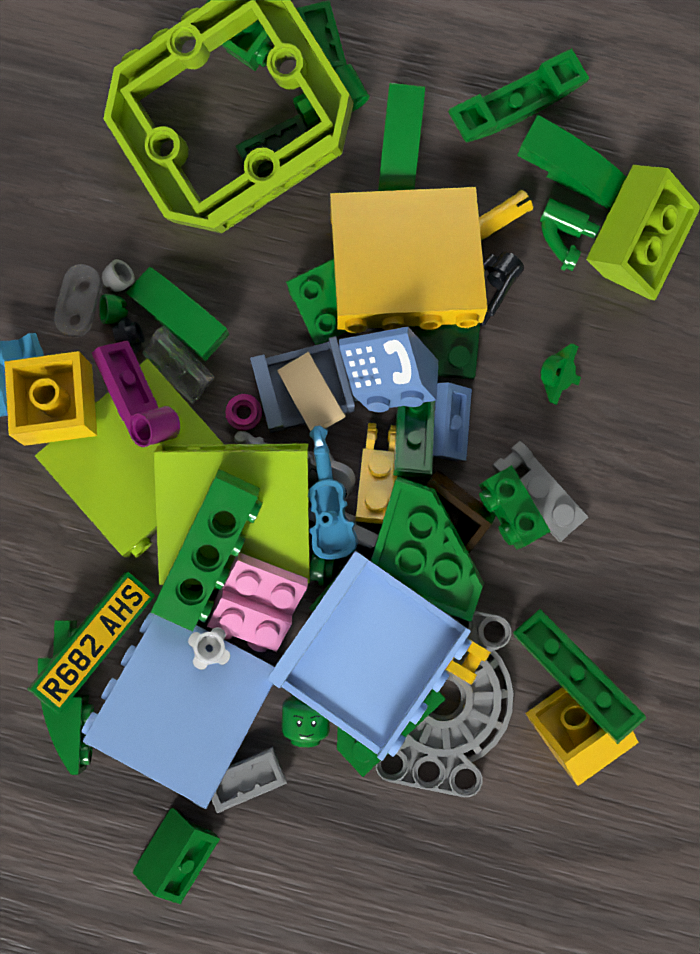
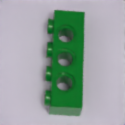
M218 469L151 613L192 632L198 620L206 622L214 605V601L209 600V597L214 587L222 589L230 572V569L225 567V564L230 554L238 556L247 537L241 534V531L246 521L254 523L263 502L257 500L260 492L259 487ZM220 511H228L233 514L236 522L228 526L222 525L217 521L215 514ZM203 545H212L218 550L219 556L212 559L206 558L201 554L199 548ZM189 578L197 579L203 588L199 591H191L185 586L184 580Z

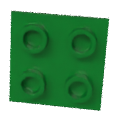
M334 258L286 281L288 292L293 302L296 303L315 345L323 344L329 341V338L337 337L347 332L346 330H337Z

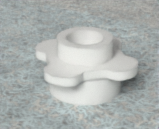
M215 627L211 632H204L202 634L194 632L190 635L188 643L193 647L195 654L193 665L197 669L203 670L208 665L214 663L224 665L229 661L230 652L225 649L224 639L226 634L223 629ZM207 645L213 646V650L211 652L206 651L205 648Z

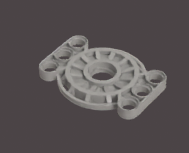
M475 611L472 621H468L467 629L471 632L467 638L490 651L493 659L490 661L486 660V662L481 661L475 671L477 677L472 685L449 672L448 680L454 682L461 693L458 707L447 715H438L432 712L406 736L404 743L396 753L403 761V766L398 773L388 774L382 769L381 761L376 764V771L383 780L459 797H471L480 791L483 777L473 762L482 758L497 745L507 730L513 711L514 693L510 674L502 658L495 651L504 647L511 638V627L504 618L494 614ZM491 621H498L503 625L504 635L498 642H489L484 637V627ZM466 651L460 660L455 657L453 660L462 665L469 652ZM497 666H499L504 676L506 689H500L499 680L494 672ZM507 698L506 711L502 722H500L498 717L501 711V699ZM493 728L498 729L493 738L481 748L479 744L489 736ZM473 749L474 754L468 757L464 754ZM426 761H432L439 767L438 777L431 782L423 781L418 776L419 766ZM470 769L475 773L476 781L471 788L461 789L455 784V775L459 770Z

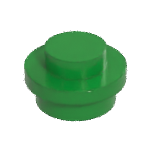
M313 552L310 562V580L318 581L320 586H326L329 579L333 580L335 578L337 559H323Z

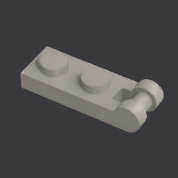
M519 441L511 448V454L504 460L499 458L492 467L497 473L511 465L516 469L521 463L528 469L529 472L520 480L548 525L550 533L558 542H562L588 516L538 462L529 448Z

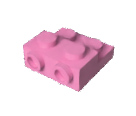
M239 552L222 589H219L214 599V605L208 616L207 627L212 629L219 627L224 630L226 634L225 639H231L233 636L243 639L255 651L265 652L267 649L277 652L292 625V615L308 587V578Z

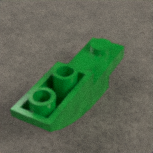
M55 620L53 657L76 631L77 620ZM53 657L38 658V675ZM74 695L60 714L52 711L41 701L45 723L60 759L71 775H79L86 770V765L91 764L93 747L83 742L86 735L82 733L84 724L91 713L94 712V705L89 704V695Z

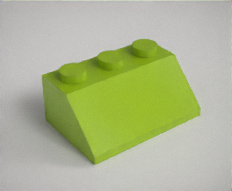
M633 165L586 260L603 277L647 299L656 300L700 210V205L668 168Z

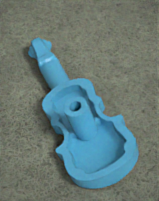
M320 425L314 426L309 434L314 440V456L319 481L308 491L309 500L312 504L310 509L316 515V525L309 529V532L312 534V549L320 558L338 559L352 554L357 548L358 539L354 530L355 522L349 521L345 515L347 502L345 501L344 485L333 480L330 451L325 441L328 432Z

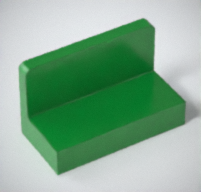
M171 808L134 867L133 874L155 897L181 904L220 838L213 831L191 823L179 810Z

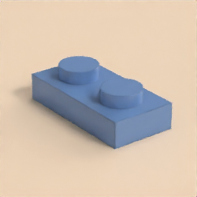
M449 382L437 384L433 438L434 457L452 461H466L472 389Z

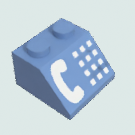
M409 327L339 339V348L353 396L369 411L385 412L389 408L398 406L418 407L424 402L437 400L438 360Z

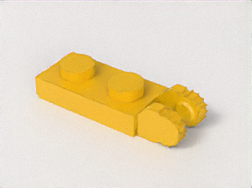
M368 423L366 449L363 448L355 520L357 522L383 523L393 486L397 479V476L393 475L395 425H391L388 431V451L374 450L378 429L376 428V423Z

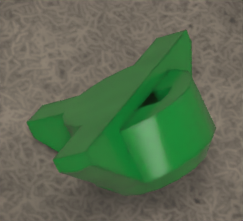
M571 343L555 355L549 356L541 366V380L549 402L555 405L559 401L562 390L567 389L571 384L579 385L581 377L575 374L574 358L579 347Z

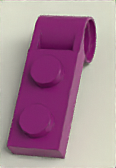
M123 341L96 348L91 354L134 443L140 447H147L176 438L180 432L179 417L169 406L158 407L129 342Z

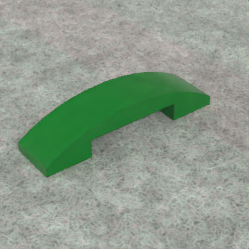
M571 48L541 63L538 70L484 97L478 94L450 108L448 113L465 142L478 140L515 125L549 107L588 82L589 76Z

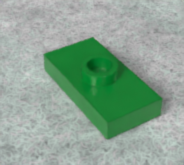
M330 0L296 8L333 69L335 70L346 65Z

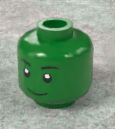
M294 695L286 698L282 704L283 735L290 739L291 744L294 746L314 747L319 745L321 740L326 738L330 732V721Z

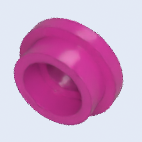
M237 395L226 406V418L229 424L237 430H251L259 424L262 418L261 405L251 395ZM241 407H248L251 410V415L247 419H240L237 413Z

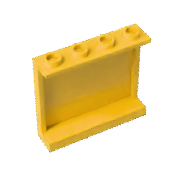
M476 187L330 193L337 330L361 333L368 328L392 330L408 326H419L422 329L431 330L439 328L441 325L456 324L461 328L476 326L478 323H483L487 312V298Z

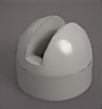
M118 259L113 260L102 272L103 284L106 287L110 286L111 291L114 292L125 290L135 279L132 269L124 261Z

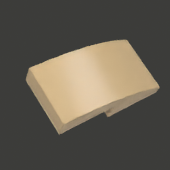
M309 352L277 370L310 431L314 426L319 425L326 429L346 417Z

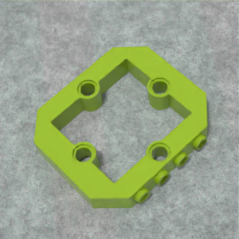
M211 0L201 8H193L187 11L181 17V22L172 28L158 31L151 38V42L140 50H131L122 57L121 63L115 66L113 70L103 119L166 219L181 225L223 233L343 153L354 103L291 0ZM259 20L275 45L267 57L269 73L282 88L296 89L301 87L322 122L275 153L268 148L252 150L244 161L245 173L202 201L181 168L188 158L189 148L186 141L171 128L166 126L156 127L140 100L185 69H198L208 61L210 52ZM196 40V45L191 52L182 53V46L186 41ZM284 61H296L295 69L288 74L280 73V66ZM166 141H173L174 148L172 152L167 156H161L160 148L162 144ZM265 161L273 162L272 173L265 178L258 177L257 170L259 165Z

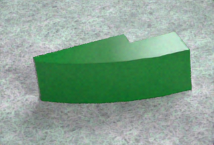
M389 83L378 191L414 190L425 86Z
M537 115L517 154L518 157L549 172L547 175L549 179L609 210L627 178L616 166L596 150Z
M151 267L126 292L131 299L178 340L185 343L205 362L230 335L225 326Z

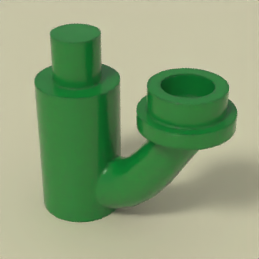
M550 198L540 218L542 233L548 246L562 262L560 269L563 271L565 269L573 271L581 251L575 249L576 246L572 244L568 250L562 242L557 229L576 238H580L581 234L595 239L600 226L588 221L590 215Z

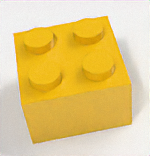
M80 351L4 361L9 436L24 446L97 436L92 364Z

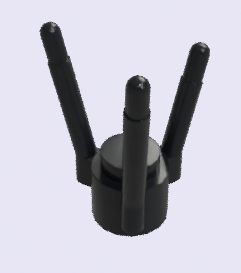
M503 251L498 257L489 254L483 262L484 271L488 270L489 272L487 276L489 283L498 290L487 307L484 321L480 323L481 326H485L489 318L495 315L509 289L524 271V265L521 260L510 252Z

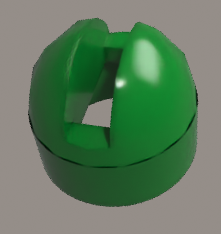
M103 294L99 301V317L103 324H116L121 319L126 318L128 315V310L125 309L127 307L126 301L117 295Z

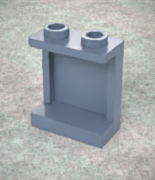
M336 336L329 338V342L265 358L263 354L250 358L270 433L306 425L277 370L307 352L310 353L343 413L348 414L355 411L354 402L358 400L353 396L350 382L347 379L345 365Z

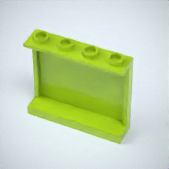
M148 358L139 366L158 407L169 406L177 413L180 420V432L176 438L147 447L136 445L108 392L95 403L97 436L50 442L35 455L38 461L123 557H130L132 554L135 557L140 556L153 544L150 538L157 533L154 451L158 445L223 444Z
M308 443L158 445L154 451L159 585L164 584L218 469L260 488L257 500L263 502L254 523L246 521L241 531V534L247 537L240 553L308 578V583H310ZM220 511L215 514L217 521L222 525L228 526L236 522L233 514L228 511ZM203 545L199 548L201 554L206 558L212 559L219 556L218 550L212 545ZM230 554L225 567L230 569L236 556ZM189 578L184 580L187 588H190L192 585H202L197 579Z

